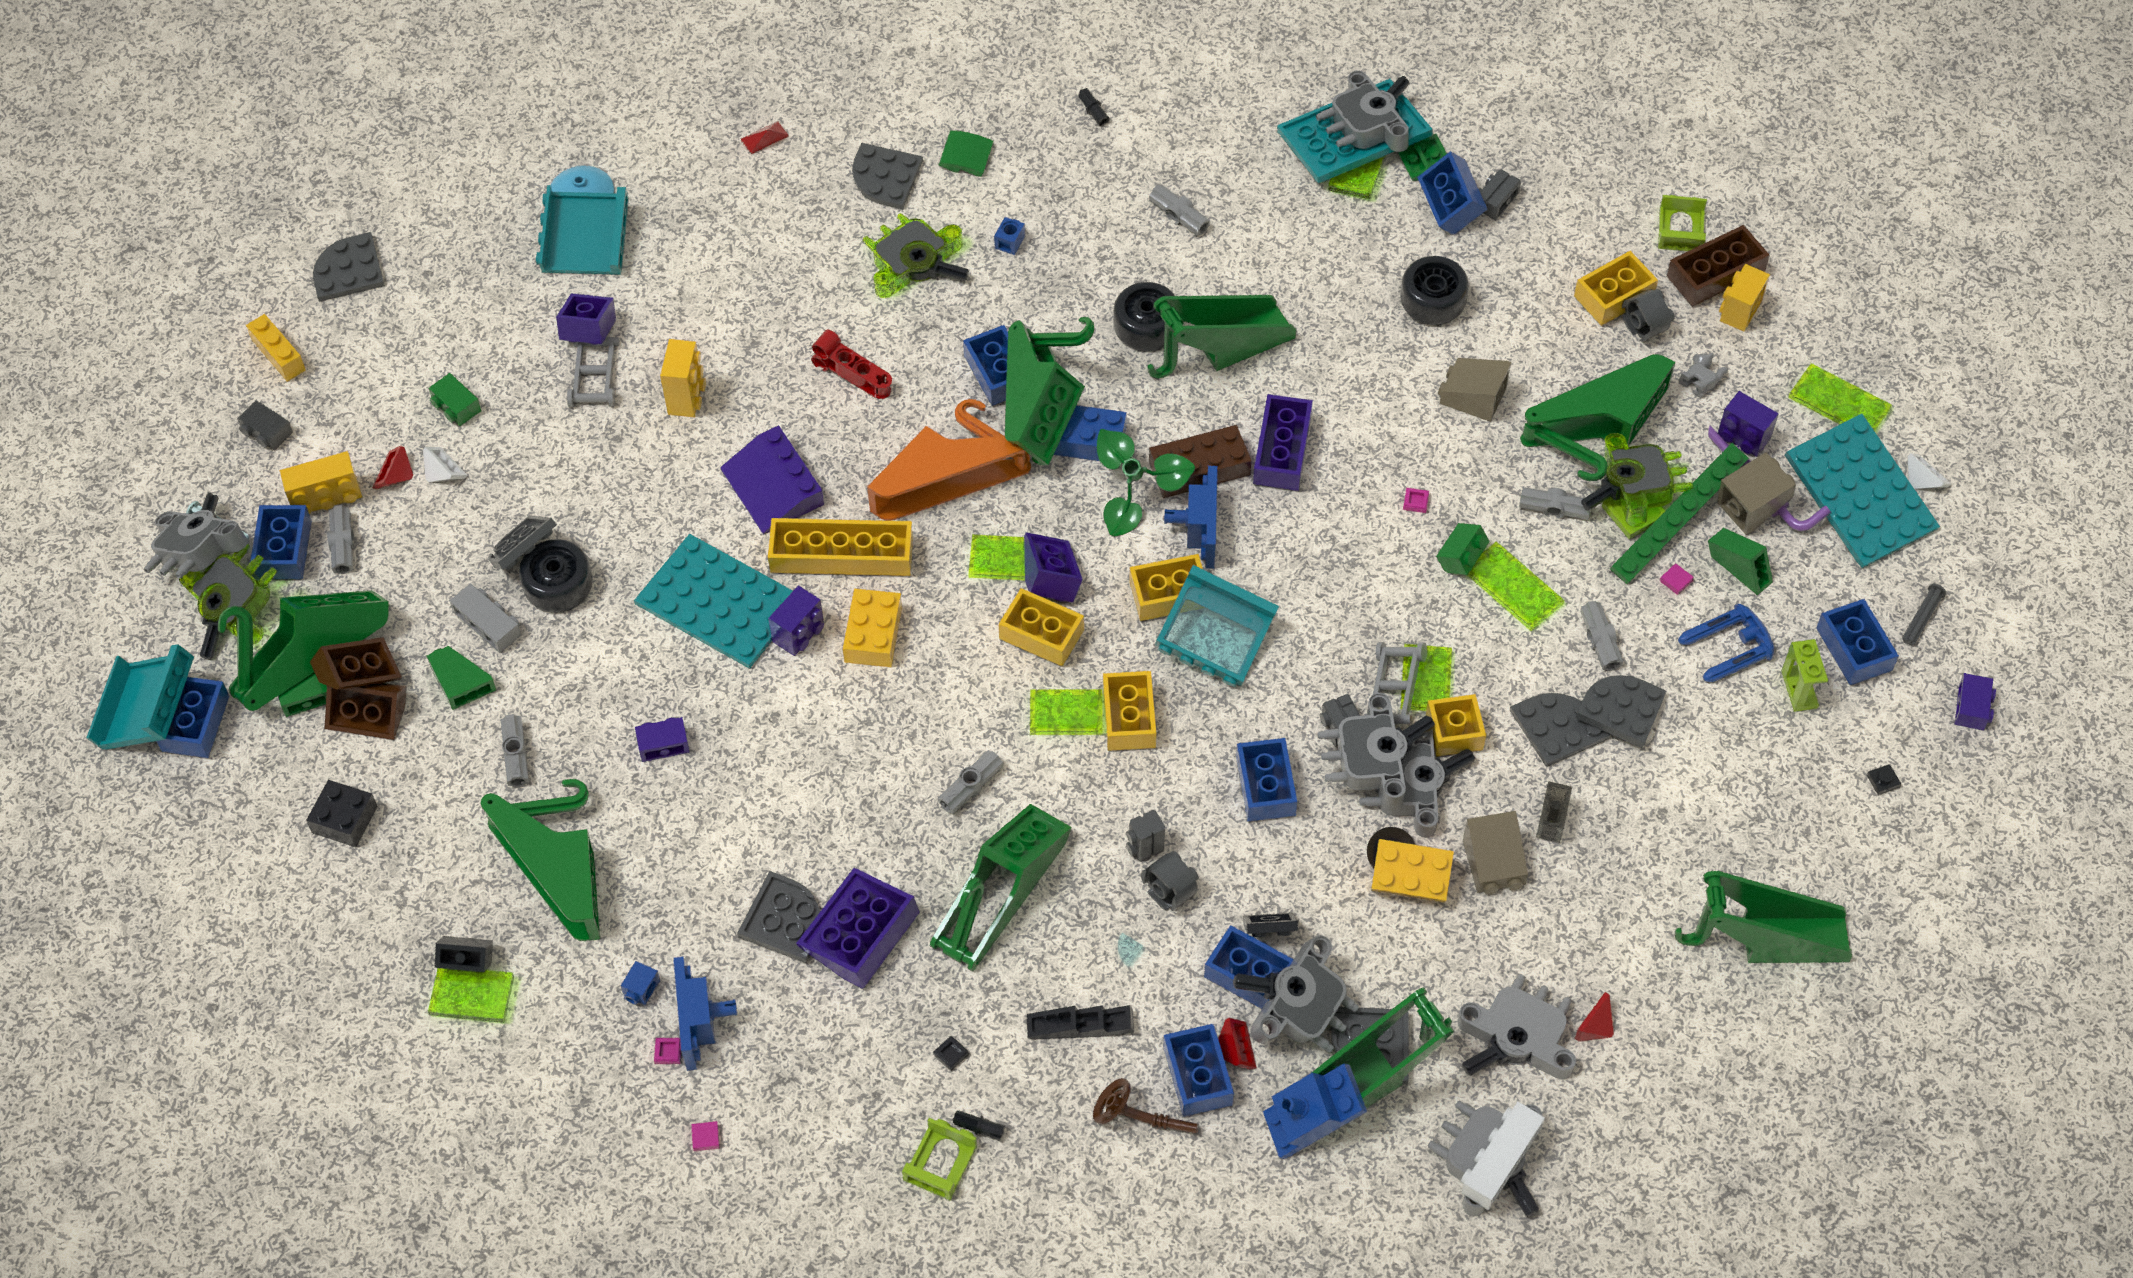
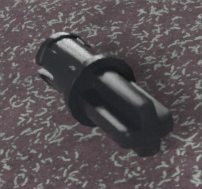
M1088 88L1081 89L1078 97L1085 105L1086 112L1092 115L1097 125L1101 126L1108 123L1110 118L1102 109L1101 102L1095 99Z
M957 1110L953 1117L954 1125L974 1131V1135H985L997 1141L1001 1140L1005 1125L984 1119L983 1115L977 1117Z

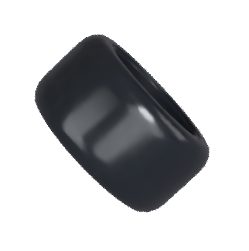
M1442 256L1422 257L1414 261L1404 272L1400 291L1402 306L1407 314L1418 322L1428 325L1449 323L1456 319L1466 306L1469 291L1468 277L1464 269L1449 258Z
M1139 282L1128 286L1118 295L1114 303L1113 325L1116 335L1126 346L1138 351H1156L1164 348L1165 322L1161 318V313L1157 312L1153 305L1156 300L1163 296H1175L1169 288L1154 282Z
M550 539L536 544V547L530 553L524 555L519 566V578L527 600L536 608L551 613L569 611L580 605L588 596L593 582L590 563L585 552L576 544L563 539Z

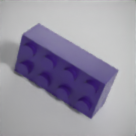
M1267 394L1254 466V485L1299 491L1313 400Z

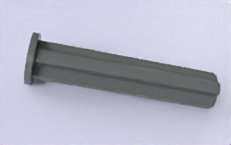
M1938 584L1929 585V592L1902 637L1905 644L1915 645L1940 599L1944 598L1947 594L1942 586Z

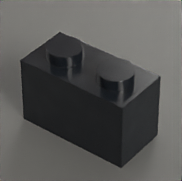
M443 936L435 945L434 968L485 972L492 963L493 940Z

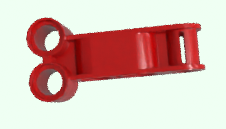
M825 330L812 345V350L815 354L812 356L811 362L815 367L823 368L824 372L830 369L874 398L885 399L891 394V375L843 345L840 337L834 331Z

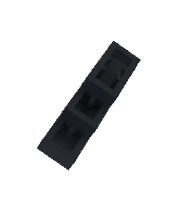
M1103 1005L1084 1009L1070 1006L1027 1014L1028 1039L1104 1037L1134 1032L1133 1008L1130 1005L1105 1009Z

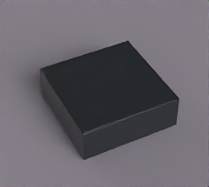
M951 1035L933 1051V1055L952 1071L969 1055V1051Z

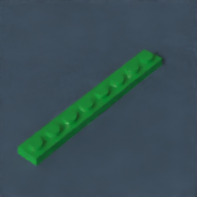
M1731 443L1611 566L1610 570L1628 584L1720 489L1721 480L1737 471L1749 458Z

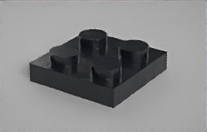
M1293 913L1243 916L1244 928L1247 934H1252V937H1265L1270 932H1277L1279 936L1292 935V931H1298V920Z

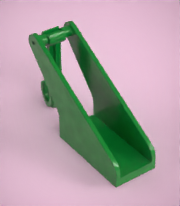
M1273 295L1163 296L1156 300L1153 306L1157 312L1161 313V318L1165 322L1163 365L1156 370L1153 364H1149L1147 370L1153 378H1164L1170 375L1177 365L1179 342L1202 350L1217 372L1295 339L1296 328L1294 325L1289 324L1277 307V301ZM1187 322L1194 326H1183V324Z
M1089 317L1079 318V322L1086 325L1080 332L1033 333L1030 329H1026L1024 323L1020 320L1015 321L1009 327L1005 438L1010 443H1016L1031 455L1033 462L1037 465H1049L1085 388L1082 383L1056 362L1051 347L1079 346L1088 342L1093 336L1095 329L1094 322Z
M1652 354L1528 408L1525 412L1527 423H1525L1523 434L1520 437L1521 443L1526 447L1551 445L1597 470L1593 474L1579 470L1577 473L1579 478L1587 481L1601 480L1608 470L1605 458L1574 441L1604 439L1627 450L1668 390L1676 362L1665 356Z
M373 590L281 597L279 627L254 657L253 620L251 614L241 606L227 608L222 612L218 621V630L221 633H224L226 630L228 617H237L238 676L229 686V694L242 703L249 711L258 710L314 673L310 661L320 647L362 641L382 628L388 620L389 601Z
M565 779L562 781L563 787L578 788L579 793L577 795L512 804L494 793L484 795L480 804L487 815L489 829L567 931L578 941L599 940L595 859L588 830L556 832L532 818V816L579 810L588 801L589 792L587 786L577 779Z
M1032 804L1023 809L981 845L975 867L932 937L930 947L933 949L937 947L943 949L944 954L959 963L961 961L968 964L967 968L974 971L1063 849L1072 827ZM999 864L1017 874L1011 893L975 953H972L966 945L984 892L983 884ZM957 921L952 938L945 937Z
M1709 871L1703 875L1704 882L1708 884L1706 888L1707 901L1695 932L1682 934L1681 928L1675 929V940L1688 946H1698L1704 944L1709 939L1715 927L1746 946L1748 963L1850 962L1852 958L1845 920L1846 909L1843 906L1721 871ZM1725 895L1746 908L1743 918L1724 912L1727 908Z
M1424 987L1420 988L1321 1064L1313 1073L1324 1076L1342 1064L1350 1065L1367 1108L1401 1087L1404 1077L1454 1033V1030L1450 1027L1452 1020L1450 1017L1444 1020V1017L1433 1001L1429 1002L1426 998V989ZM1416 1005L1418 1008L1417 1013L1422 1018L1419 1038L1425 1044L1392 1069L1376 1045L1377 1040L1407 1011Z

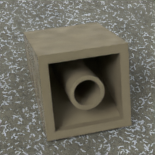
M1458 358L1455 365H1450L1447 371L1446 378L1448 379L1446 383L1442 382L1439 387L1438 395H1441L1440 404L1491 422L1507 389L1512 362Z
M1765 452L1721 480L1717 503L1747 536L1794 496L1795 480L1790 474H1786L1781 469L1779 462L1775 458H1771Z
M1516 811L1467 819L1463 845L1477 893L1484 892L1489 895L1498 892L1500 889L1518 890L1523 885H1526L1528 871Z

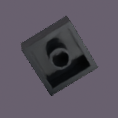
M328 779L306 821L313 834L357 847L378 806L372 793Z

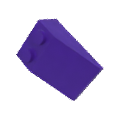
M1025 532V582L1028 591L1059 602H1074L1083 579L1069 541Z

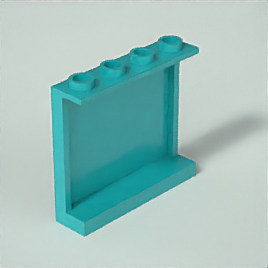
M547 185V191L543 193L542 197L545 210L540 215V224L543 228L542 232L538 234L540 252L536 253V264L540 266L542 273L621 275L629 203L626 187H617L616 193L553 192L551 185Z
M179 644L171 645L168 655L159 658L129 663L122 657L116 656L86 739L105 750L165 740L195 656Z

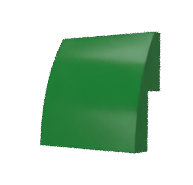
M950 130L938 165L952 172L959 173L961 169L981 177L994 141L977 134Z
M1437 133L1409 145L1404 151L1398 152L1412 181H1418L1417 177L1447 154Z

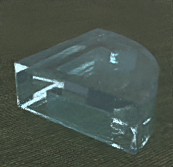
M1121 933L1118 940V954H1120L1119 957L1122 962L1129 967L1143 949V945Z

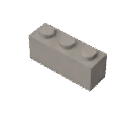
M470 583L449 601L453 613L499 653L521 636L519 621L513 615L508 616L498 602L495 601L493 603L482 588L477 589Z

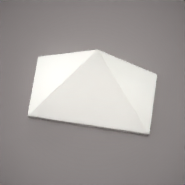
M425 447L423 449L425 478L428 482L465 479L468 476L442 447Z
M1909 454L1908 476L1909 482L1914 489L1948 488L1952 485L1919 454Z

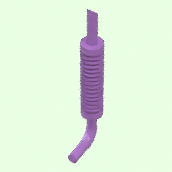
M1709 425V438L1723 452L1729 445ZM1748 459L1741 467L1751 462L1750 459ZM1787 502L1772 516L1780 515L1792 529L1805 531L1813 528L1829 515L1831 511L1827 506H1824L1810 518L1799 521L1787 510L1789 502Z

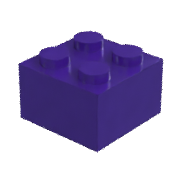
M571 293L556 316L559 340L584 342L592 345L602 344L616 322L614 298Z
M1738 391L1724 409L1718 434L1725 442H1732L1740 447L1744 453L1757 457L1771 440L1779 413Z
M798 585L768 618L772 642L793 656L799 651H804L814 634L818 635L824 627L821 599Z

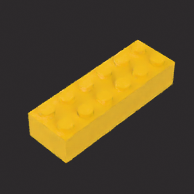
M771 518L768 549L770 573L911 576L912 521Z

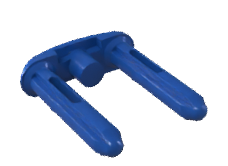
M1735 604L1733 610L1684 631L1678 638V642L1681 645H1690L1742 622L1746 628L1738 631L1741 641L1746 644L1755 639L1759 646L1707 669L1703 674L1705 682H1716L1761 660L1767 659L1770 661L1772 659L1774 645L1770 634L1758 616L1747 606Z

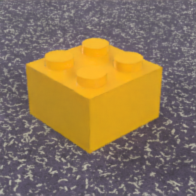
M1747 264L1744 265L1741 272L1737 270L1732 279V287L1728 286L1722 297L1725 300L1719 309V312L1722 313L1720 322L1745 332L1763 301L1770 274Z
M1476 694L1428 701L1425 716L1431 717L1435 723V727L1432 730L1436 757L1458 754L1465 749H1469L1472 752L1484 749L1486 732Z

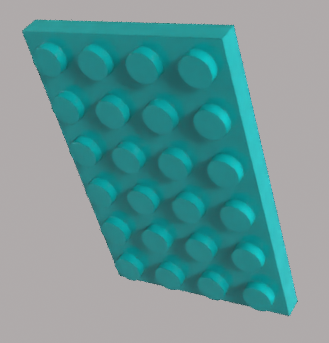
M1387 79L1375 84L1379 91L1387 92L1394 82L1391 79ZM1402 93L1398 97L1396 112L1408 126L1409 145L1433 136L1431 126ZM1332 103L1277 125L1279 135L1318 184L1395 152L1390 149L1385 141L1368 148H1357L1352 144L1338 147L1336 141L1345 137L1343 132L1338 131L1331 134L1326 132L1327 127L1335 124L1333 117L1321 121L1316 119L1317 114L1332 108Z
M1863 414L1788 450L1784 455L1820 509L1827 506L1831 511L1826 518L1861 568L1880 560L1940 527Z
M689 533L634 599V603L750 669L772 642L768 618L793 590Z

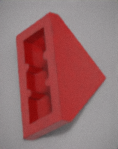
M776 121L741 138V141L748 151L753 154L789 135L782 125Z
M400 445L388 452L372 487L373 489H381L412 479L413 472L405 447Z
M1607 992L1602 995L1577 1029L1575 1036L1577 1041L1611 1038L1614 1035L1610 994Z
M1230 1017L1225 1019L1218 1037L1224 1060L1238 1067L1250 1070L1256 1069L1246 1022Z

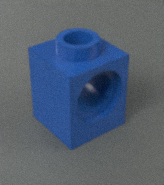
M1004 217L994 235L995 249L1015 255L1025 238V223Z
M635 961L620 985L624 998L635 1005L638 1002L646 1005L658 986L660 977L657 970Z

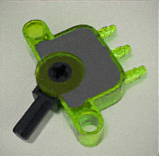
M899 213L897 219L901 223L900 226L891 230L886 225H881L880 230L884 236L876 242L868 236L863 237V242L873 252L874 264L879 269L874 274L873 279L875 294L880 298L891 297L909 285L910 280L921 282L930 278L936 279L938 274L962 281L968 278L969 270L967 268L943 262L958 252L963 246L962 229L958 225L949 224L936 232L922 219H909L907 216Z
M1612 433L1605 438L1604 457L1608 464L1607 476L1601 480V488L1582 499L1581 504L1585 510H1591L1610 497L1615 501L1620 500L1626 522L1631 526L1640 527L1647 522L1648 508L1668 505L1673 499V493L1693 489V483L1682 482L1674 484L1673 477L1687 473V467L1685 466L1670 468L1668 461L1682 457L1680 451L1664 452L1661 447L1654 444L1628 447L1623 435Z
M249 544L242 550L234 552L232 556L228 554L217 556L204 572L189 571L182 578H179L180 583L198 600V611L204 617L202 624L207 627L200 652V657L213 658L220 635L218 630L219 617L224 610L232 606H241L251 614L253 620V644L259 643L263 638L264 629L255 618L270 599V589L267 585L272 581L277 570L271 567L260 579L254 572L264 560L261 555H257L247 566L240 562L250 548ZM230 616L227 619L226 630H229L235 636H237V617Z

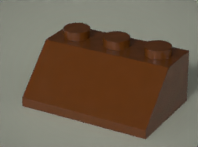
M384 637L322 646L310 661L318 681L337 690L396 681L402 678Z
M378 683L337 690L327 686L324 729L394 740L405 710L407 687Z

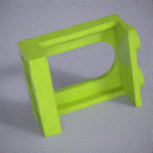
M1662 195L1659 212L1658 249L1689 251L1705 243L1704 211L1707 199ZM1677 212L1688 214L1692 218V232L1670 230L1671 216Z
M1816 640L1791 642L1781 672L1793 710L1797 712L1817 709L1819 703L1813 684L1828 682V678Z
M929 1118L927 1121L928 1129L910 1164L906 1162L902 1170L903 1181L951 1200L977 1148V1140L968 1130H957L942 1119L934 1120ZM944 1139L953 1140L959 1147L958 1157L947 1179L923 1170L934 1146Z

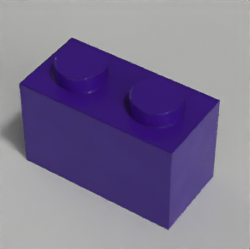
M1967 673L1963 674L1959 683L1954 725L1984 731L1987 723L1992 722L1994 709H1990V705L1994 702L1996 696V689L1992 688V678Z
M671 717L665 721L647 722L635 727L642 762L690 753L683 717Z

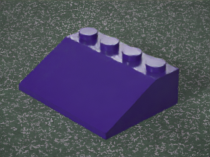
M779 425L757 435L720 467L763 535L770 532L771 518L796 519L824 505L822 489Z
M853 868L796 944L842 979L864 989L920 911L914 896L861 870Z

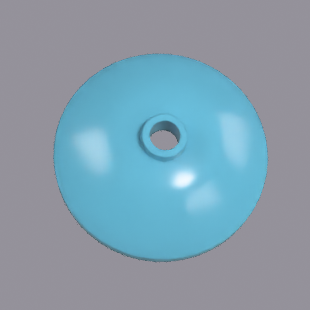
M575 166L566 169L558 174L551 183L553 192L614 193V185L610 176L603 170L593 166Z

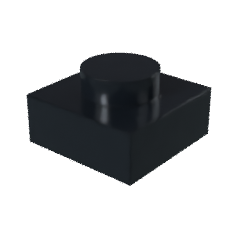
M1890 764L1868 771L1866 775L1877 795L1898 789L1901 786V782Z

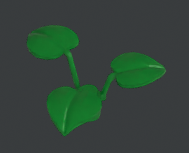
M1100 429L1097 438L1098 458L1101 464L1110 470H1116L1123 464L1122 470L1127 478L1128 486L1127 501L1124 498L1116 497L1110 500L1104 508L1103 517L1109 534L1111 536L1124 535L1134 530L1141 522V506L1137 503H1131L1133 481H1138L1143 476V473L1156 476V483L1161 489L1169 492L1176 491L1187 483L1195 471L1194 464L1183 456L1164 454L1159 456L1154 462L1156 471L1149 470L1147 467H1142L1138 460L1132 458L1135 452V444L1130 436L1122 432Z

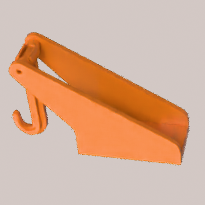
M975 399L963 400L955 408L956 421L980 438L947 439L928 426H925L867 486L870 512L885 521H892L1020 477L1031 470L1030 455L1016 443L1008 442L1004 435L966 412V409L969 407L985 411L986 405Z

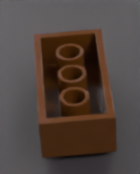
M1742 225L1671 259L1667 277L1693 307L1724 292L1728 286L1732 287V279L1736 271L1741 272L1745 264L1765 272L1770 255L1745 225Z
M1237 425L1149 448V464L1152 471H1156L1154 467L1155 460L1164 454L1183 456L1195 466V471L1181 489L1169 492L1159 487L1163 499L1189 492V485H1203V475H1208V466H1217V484L1251 475L1252 460Z

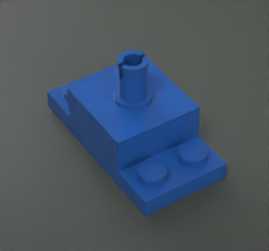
M1208 466V475H1203V485H1189L1188 508L1186 510L1165 509L1164 524H1185L1187 526V548L1201 549V560H1205V569L1215 568L1217 466Z
M684 956L674 957L681 1052L687 1071L697 1070L696 1061H701L700 1046L715 1044L713 1021L717 1017L737 1016L736 999L713 1002L706 977L693 978L691 966L685 964Z
M1342 1064L1324 1076L1312 1072L1273 1095L1274 1105L1264 1110L1263 1114L1279 1158L1286 1159L1367 1112L1350 1065Z

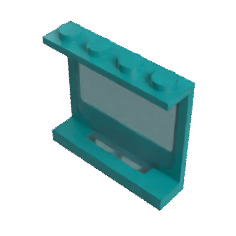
M1193 565L1154 645L1158 647V651L1170 656L1173 654L1180 657L1179 660L1188 666L1194 664L1202 668L1201 671L1209 676L1217 675L1223 678L1222 681L1229 686H1241L1279 606Z

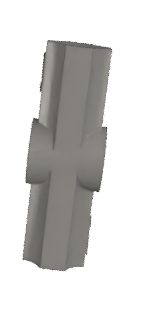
M1159 184L1153 188L1149 195V200L1165 211L1169 220L1173 219L1175 224L1181 223L1197 236L1203 234L1209 227L1210 220L1194 209L1192 202L1187 197H1178L1165 186Z
M1526 487L1522 488L1519 508L1542 511L1545 516H1557L1558 519L1563 516H1570L1588 520L1590 510H1585L1581 504L1584 498L1567 495L1563 489L1551 488L1548 491Z
M338 505L329 510L330 531L327 532V538L331 551L333 573L345 574L353 570L352 549H355V546H353L352 540H354V533L351 528V512L349 507Z
M1587 602V604L1581 606L1580 612L1587 628V639L1591 640L1592 643L1590 647L1595 649L1603 670H1616L1623 665V659L1616 644L1615 628L1612 623H1608L1600 602Z
M515 714L505 715L500 721L507 784L515 788L524 787L525 784L529 783L522 717Z
M987 750L972 766L962 769L959 778L938 797V802L946 812L954 814L967 800L981 792L982 786L1003 767V761L995 752ZM969 780L975 781L974 783H971V784L966 783V782L969 781Z

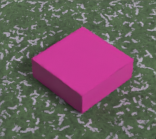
M1406 487L1403 510L1426 513L1429 491Z
M1675 563L1660 577V582L1679 595L1693 581L1694 577Z
M656 1038L654 1064H680V1038Z
M717 1121L691 1124L693 1151L720 1148Z

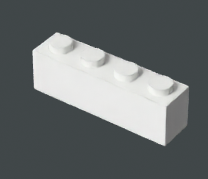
M1518 1101L1513 1109L1508 1107L1501 1118V1121L1504 1123L1500 1129L1495 1127L1488 1138L1489 1146L1486 1150L1484 1148L1480 1149L1474 1160L1477 1164L1473 1170L1468 1168L1461 1179V1183H1463L1461 1193L1489 1210L1542 1129L1545 1117Z

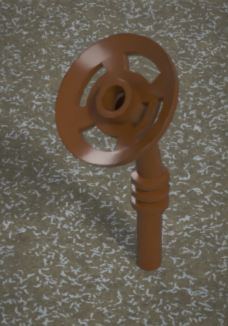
M1124 1078L1110 1083L1097 1099L1093 1109V1119L1101 1125L1110 1122L1117 1115H1124L1151 1124L1152 1128L1157 1126L1158 1129H1161L1163 1127L1164 1130L1170 1128L1197 1134L1199 1127L1197 1123L1170 1118V1115L1164 1117V1114H1160L1159 1116L1156 1112L1151 1114L1127 1106L1131 1085ZM1104 1105H1105V1106H1106V1112L1102 1113L1103 1108H1104Z

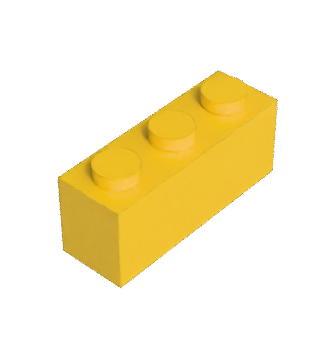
M266 314L246 324L253 343L286 382L306 371L301 355Z

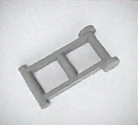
M606 337L602 344L597 345L574 342V347H577L573 389H568L567 391L568 407H574V403L608 402L609 407H614L615 390L611 388L614 348L619 346V337ZM609 346L607 365H582L583 347ZM581 374H606L604 393H579Z
M1378 642L1376 645V659L1379 661L1373 694L1382 693V690H1406L1401 714H1393L1394 724H1412L1413 716L1409 715L1419 662H1425L1427 659V645L1425 642H1419L1417 647H1386L1384 642ZM1389 656L1412 657L1408 681L1384 680Z

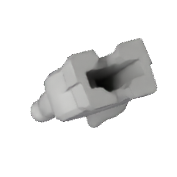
M1714 353L1695 354L1692 358L1693 365L1690 366L1687 372L1681 373L1679 377V382L1685 387L1691 383L1695 385L1697 389L1693 393L1700 399L1706 392L1715 388L1723 375L1728 372L1727 367L1719 368L1716 373L1708 369L1712 364Z

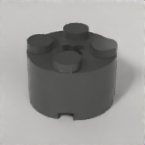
M1659 289L1646 290L1625 300L1622 304V309L1625 308L1626 314L1622 315L1624 323L1633 336L1636 334L1640 336L1641 339L1639 341H1646L1667 331L1671 326V322L1675 319L1673 311L1668 308L1664 301L1663 293Z
M1171 851L1143 870L1141 879L1143 885L1146 882L1148 883L1150 890L1147 893L1162 909L1167 910L1171 908V911H1174L1197 893L1196 881L1199 879V876L1195 869L1192 867L1188 868L1176 851Z

